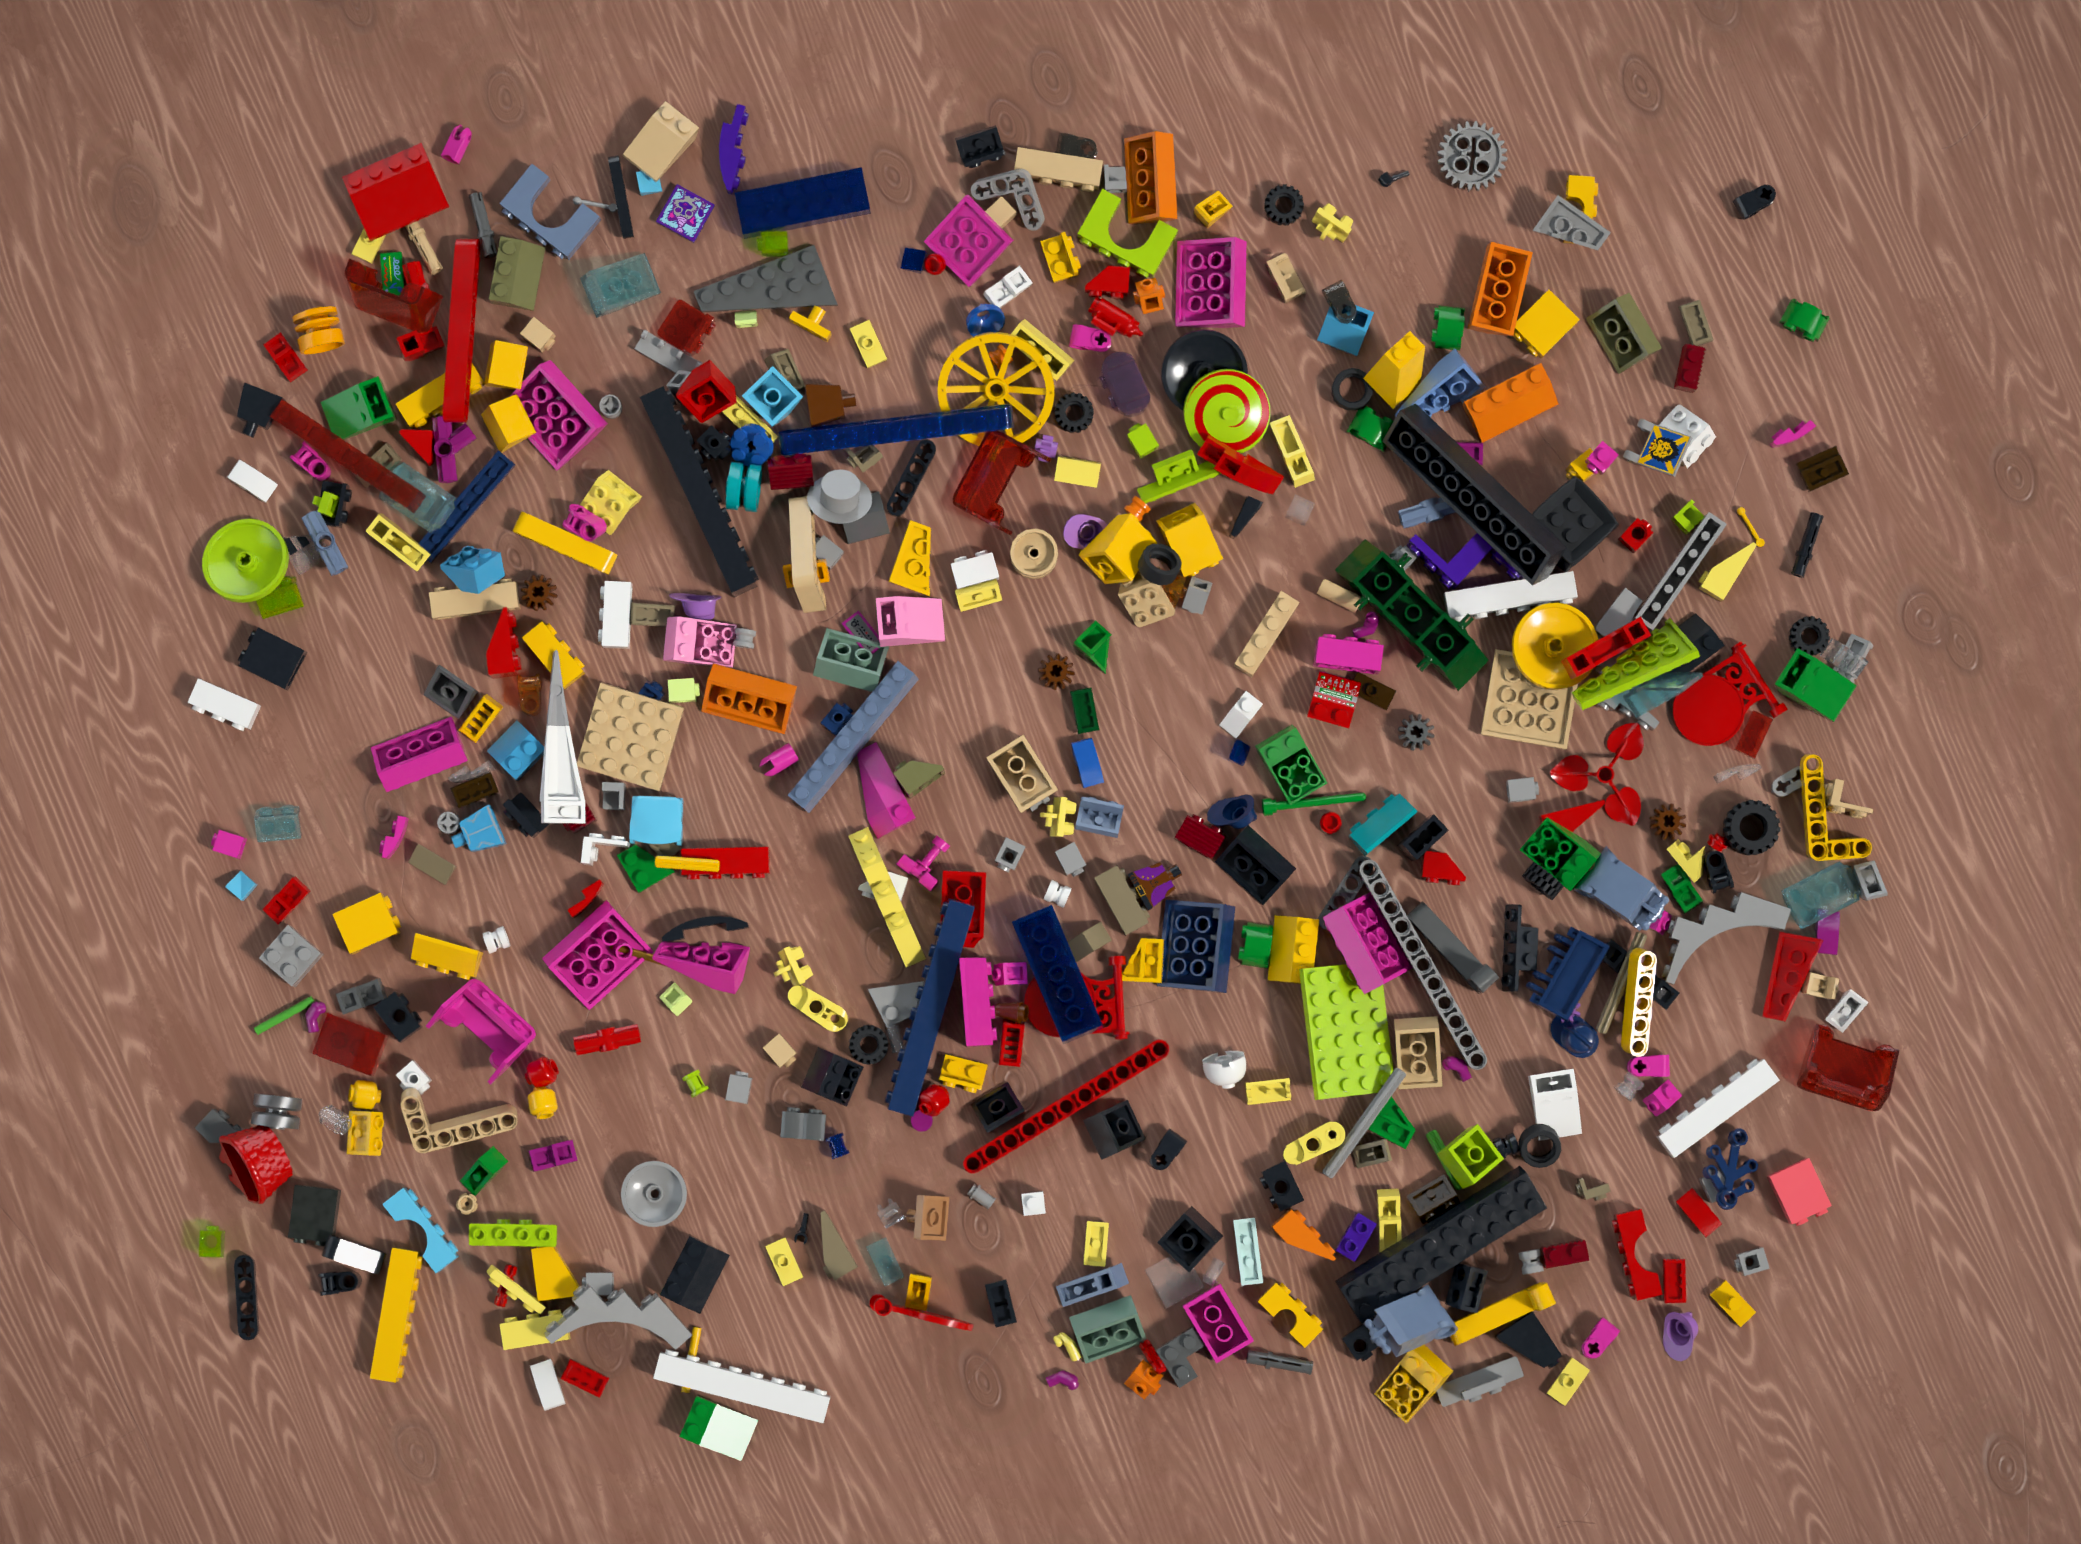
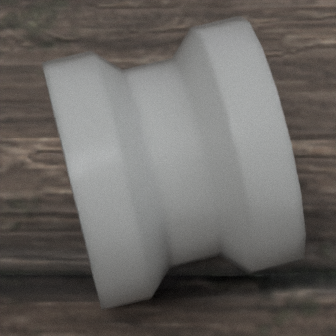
M735 628L736 639L733 641V646L754 649L753 638L756 636V631Z
M444 812L439 816L437 824L442 832L454 834L459 830V823L461 821L456 814Z

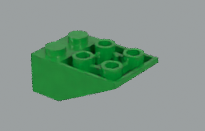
M379 376L356 384L320 402L335 443L397 420Z
M1798 648L1775 683L1780 694L1832 722H1835L1857 687L1856 684L1817 658Z
M1292 724L1254 746L1290 805L1327 784L1325 777L1300 733Z
M1548 817L1520 848L1521 852L1552 874L1569 891L1574 888L1601 854L1586 840Z

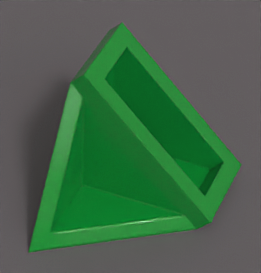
M1095 620L1074 641L1073 646L1106 674L1109 640L1112 634Z

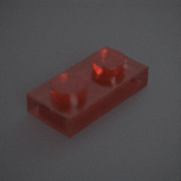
M1753 710L1734 750L1755 759L1773 719Z

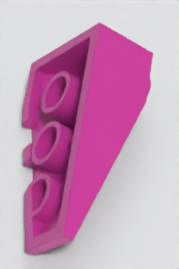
M877 742L862 749L857 756L867 820L877 839L916 820V817Z
M660 943L652 957L653 960L714 990L735 994L744 978L750 947L733 943H722V946H709V943H701V946H689L688 943Z

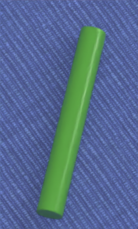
M312 996L302 1000L254 1027L257 1035L265 1032L310 1007L315 1000Z

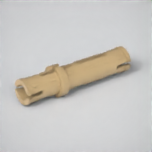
M418 221L407 225L409 238L415 243L430 274L434 275L442 271L443 267L425 236L424 228L420 227Z

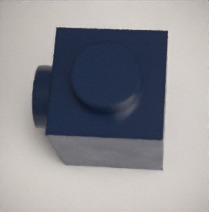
M836 703L821 721V725L837 736L853 716V710L845 703L842 705Z

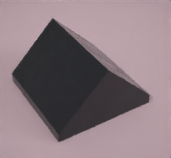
M1008 1082L970 1104L987 1133L1025 1111Z

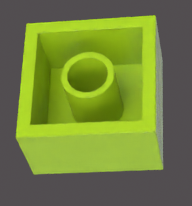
M1478 1124L1464 1130L1437 1153L1463 1189L1474 1185L1504 1159Z

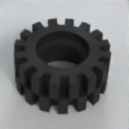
M1287 184L1272 188L1265 199L1264 209L1267 213L1266 216L1273 223H1278V225L1285 224L1286 226L1289 223L1293 224L1301 216L1304 207L1303 197L1299 194L1300 191L1298 189L1295 190L1291 185L1290 187L1287 186ZM1281 197L1289 198L1292 202V209L1287 213H1281L1276 208V201Z
M1072 392L1058 400L1055 407V419L1059 427H1062L1064 431L1080 433L1082 430H1086L1092 423L1094 408L1086 396L1084 397L1081 393L1075 394V392ZM1071 405H1078L1083 411L1082 417L1077 421H1071L1066 416V409Z
M1806 616L1799 619L1792 625L1789 631L1791 647H1794V651L1798 648L1811 656L1819 654L1827 647L1830 640V631L1826 627L1827 624L1823 623L1822 619L1815 618V616ZM1812 628L1816 631L1817 641L1814 644L1809 645L1803 642L1801 633L1804 629Z
M1534 862L1522 875L1530 885L1550 900H1553L1564 887L1552 874Z
M864 1025L857 1028L849 1040V1049L852 1056L862 1064H876L888 1052L889 1043L887 1036L880 1028L873 1025ZM867 1036L874 1037L877 1041V1049L869 1054L863 1052L860 1047L861 1040Z

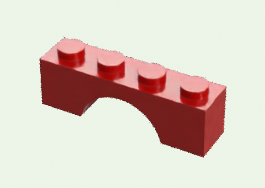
M1640 616L1561 660L1572 680L1650 637L1651 634Z
M1642 1209L1615 1214V1220H1612V1227L1614 1233L1618 1232L1620 1241H1617L1619 1253L1624 1255L1625 1262L1622 1263L1625 1276L1629 1275L1631 1284H1627L1630 1297H1634V1300L1639 1301L1663 1295L1658 1273L1649 1272L1642 1268L1635 1257V1244L1638 1238L1647 1231Z

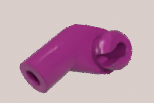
M1448 1056L1442 1061V1067L1447 1071L1450 1069L1457 1071L1462 1082L1472 1078L1464 1060Z

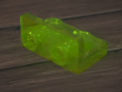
M285 576L278 587L270 594L256 600L262 619L304 607V602L297 585V578H291L290 576Z

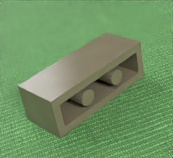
M1116 865L1095 877L1094 880L1126 936L1148 924L1147 918L1150 915L1145 906H1139L1137 899L1140 897L1135 888H1129L1126 882L1129 877L1124 868L1119 869Z

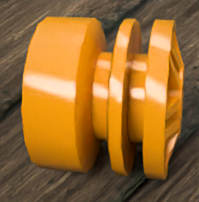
M314 307L292 317L293 323L299 324L295 327V331L306 333L297 339L301 354L323 353L337 349L345 344L342 330L331 328L340 322L338 317H334L338 314L336 307Z

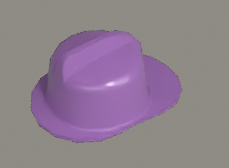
M1077 514L1066 522L1063 531L1064 540L1068 545L1083 550L1107 524L1100 518Z
M669 594L670 598L681 600L684 612L688 617L700 620L713 619L715 616L716 600L721 599L720 595Z
M1671 1312L1665 1317L1663 1346L1672 1359L1677 1361L1686 1360L1691 1355L1693 1340L1698 1334V1324L1692 1317V1312Z

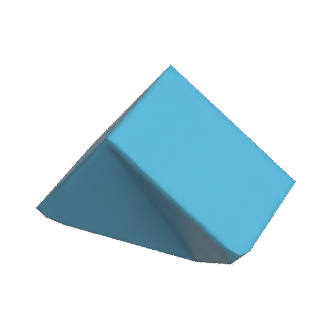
M642 171L636 172L641 196L663 192L660 179L655 182Z
M240 871L225 887L241 901H244L258 884L244 872Z

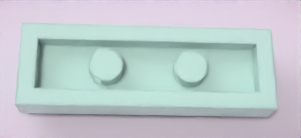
M1255 1217L1233 1220L1241 1286L1263 1283Z

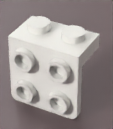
M1677 405L1659 424V426L1692 437L1681 462L1687 469L1692 463L1697 461L1699 455L1716 438L1709 424L1682 405Z

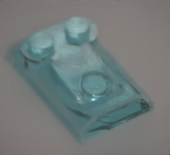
M404 462L393 470L383 484L379 494L381 500L430 533L434 529H441L455 509L454 501L456 497Z
M1840 861L1781 890L1787 908L1791 909L1790 913L1800 929H1804L1860 900V886L1855 873L1850 865H1844Z

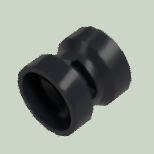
M1514 1133L1508 1134L1503 1139L1496 1138L1492 1140L1493 1145L1503 1158L1510 1154H1520L1519 1145Z

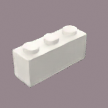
M605 581V586H601L600 599H604V608H600L599 621H603V629H599L598 642H602L603 648L630 649V607L633 585L631 582Z
M201 679L197 680L188 700V703L193 705V710L204 714L205 710L213 713L211 718L220 722H224L227 719L233 722L232 727L244 731V728L251 730L261 707L259 704Z

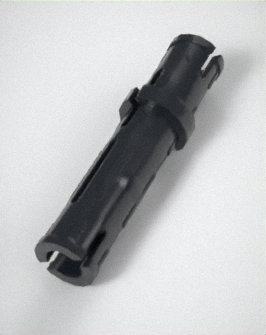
M1814 512L1810 513L1801 545L1795 553L1797 557L1791 575L1804 578L1809 560H1812L1813 557L1812 551L1824 518L1823 515Z

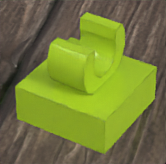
M324 491L322 497L314 496L312 504L319 507L317 512L335 518L340 497Z

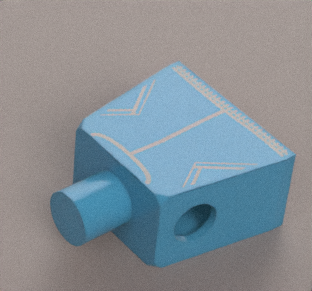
M491 805L483 807L459 823L462 832L451 836L455 848L468 844L471 852L507 844Z

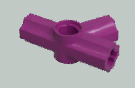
M443 416L432 418L435 441L434 451L436 453L439 483L456 482L458 478L455 454L477 438L466 423L453 431L452 423H445ZM449 445L450 452L446 455L440 454L441 446Z

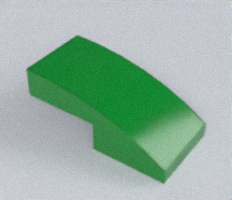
M1679 864L1661 874L1662 879L1684 914L1703 903L1702 898L1691 884L1690 878Z

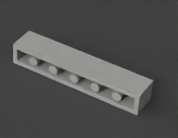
M1710 512L1704 516L1633 620L1641 616L1649 632L1654 630L1727 525L1725 522Z

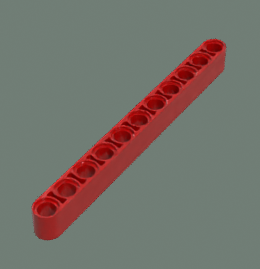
M1164 1040L1153 1041L966 1156L963 1161L964 1169L969 1173H977L1165 1058L1169 1053V1045ZM1157 1043L1163 1044L1166 1048L1165 1053L1161 1056L1156 1055L1153 1051V1047ZM1137 1055H1144L1146 1057L1147 1063L1144 1067H1138L1135 1064V1057ZM1119 1066H1125L1128 1069V1076L1124 1079L1116 1075V1069ZM1102 1077L1107 1078L1110 1082V1086L1106 1090L1099 1089L1097 1085L1098 1080ZM1088 1089L1091 1092L1089 1101L1085 1102L1079 1099L1080 1090ZM1064 1100L1070 1101L1073 1105L1069 1113H1064L1060 1109V1104ZM1044 1112H1051L1054 1115V1121L1051 1124H1044L1042 1122L1041 1116ZM1026 1123H1032L1035 1126V1133L1031 1136L1023 1133V1126ZM1009 1134L1014 1135L1017 1139V1143L1013 1147H1007L1004 1143V1138ZM995 1146L998 1149L997 1157L993 1159L988 1158L985 1154L986 1148ZM971 1157L979 1160V1167L976 1170H971L967 1167V1161Z

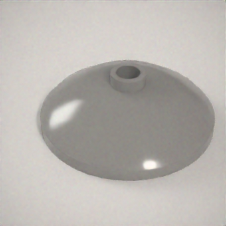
M649 1161L637 1165L628 1173L622 1184L621 1200L625 1211L634 1221L648 1227H659L672 1222L680 1215L686 1204L687 1188L683 1177L674 1167L660 1161ZM654 1189L659 1191L657 1198L651 1196V1192Z

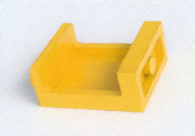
M1548 290L1517 320L1513 337L1519 342L1523 341L1528 346L1527 350L1531 355L1542 359L1580 319L1555 294Z
M378 893L332 914L350 954L353 955L379 941L400 934L398 928H401L398 917L393 916L390 908L393 906L388 895L384 897L383 893Z

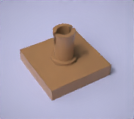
M917 1195L916 1210L909 1209L906 1214L914 1215V1217H906L908 1223H915L914 1239L946 1241L949 1197Z

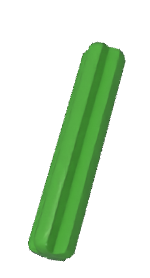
M1436 1130L1426 1134L1437 1155L1445 1147ZM1437 1155L1456 1190H1460L1462 1187Z

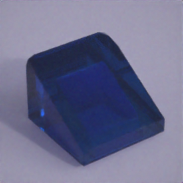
M905 248L900 269L921 274L926 251Z
M1237 739L1228 760L1243 766L1249 754L1250 746Z

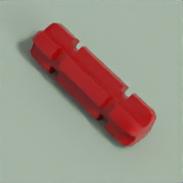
M507 1264L503 1273L514 1281L513 1276L516 1275L517 1267ZM502 1285L498 1288L497 1293L499 1294L495 1297L494 1304L499 1307L506 1306L507 1296H509L505 1293L507 1289Z
M1149 1340L1141 1342L1139 1347L1156 1374L1160 1375L1162 1372H1165L1166 1366Z

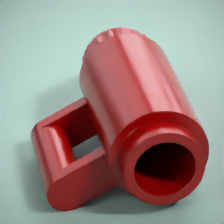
M1095 298L1088 310L1092 314L1091 316L1094 317L1091 324L1112 337L1116 332L1132 338L1133 335L1143 336V332L1139 329L1140 323L1132 315L1104 298Z

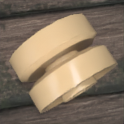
M1025 530L1018 534L1012 542L1010 550L1012 565L1016 572L1025 578H1043L1050 574L1056 566L1058 558L1057 544L1053 537L1044 530ZM1030 551L1038 552V556L1032 557Z

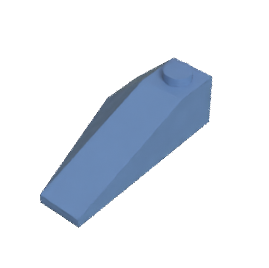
M1454 349L1437 362L1395 413V416L1397 417L1400 410L1417 404L1431 417L1432 414L1440 410L1444 412L1449 410L1451 405L1460 401L1463 404L1464 401L1477 395L1486 386L1466 360Z

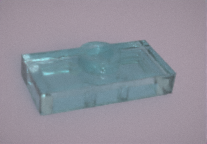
M886 1237L866 1246L884 1286L905 1277Z

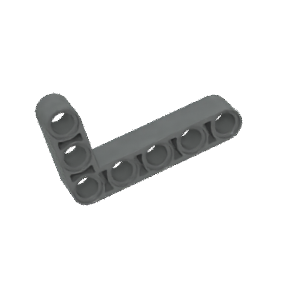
M1424 902L1418 904L1407 915L1418 931L1478 994L1484 993L1499 979L1498 975L1487 964L1482 965Z

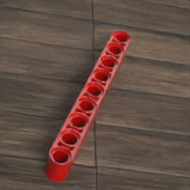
M456 239L442 412L445 423H466L468 420L480 262L479 239Z

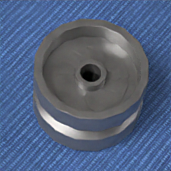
M254 1093L253 1105L266 1108V1112H253L251 1124L285 1130V1128L299 1129L300 1118L295 1115H287V1111H300L303 1099Z

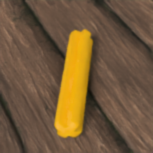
M671 856L655 857V867L718 872L720 867L719 860Z

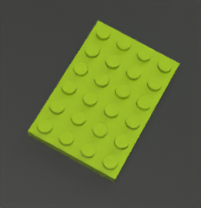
M1346 964L1299 969L1314 1099L1320 1100L1378 1093L1393 1072L1383 985L1364 994L1358 987L1356 978Z

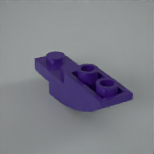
M740 104L736 106L732 124L723 122L719 143L720 169L727 192L731 195L734 189H738L740 177H737L739 168L743 169L746 157L743 156V150L736 148L741 146L743 134L740 132L742 125L746 126L749 113H746V106Z

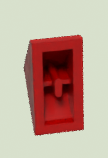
M401 429L399 431L401 436L429 466H432L434 464V432L432 430Z

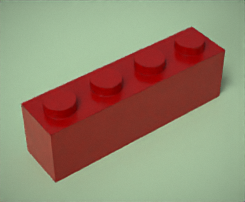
M769 847L681 849V857L713 859L720 862L718 872L681 869V875L687 876V880H699L700 876L708 875V879H721V875H730V879H743V875L752 874V878H765V874H770Z

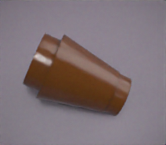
M1023 1002L997 1003L995 1015L1020 1024L1027 1021L1029 1007Z

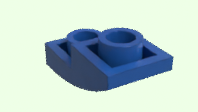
M1087 738L1071 743L1081 786L1086 788L1104 783L1093 739Z

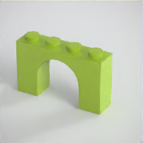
M1102 189L1077 234V238L1080 239L1079 242L1089 248L1091 246L1098 248V252L1107 258L1112 256L1118 259L1117 263L1123 267L1131 266L1143 278L1147 279L1148 276L1153 278L1176 238L1178 230L1159 220L1144 245L1136 249L1119 247L1112 241L1108 227L1121 204V198Z

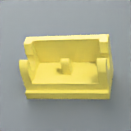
M1058 456L1054 481L1097 488L1101 463Z
M1289 1078L1245 1083L1247 1105L1291 1100Z

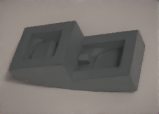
M380 978L336 994L343 1015L378 1003L387 997Z

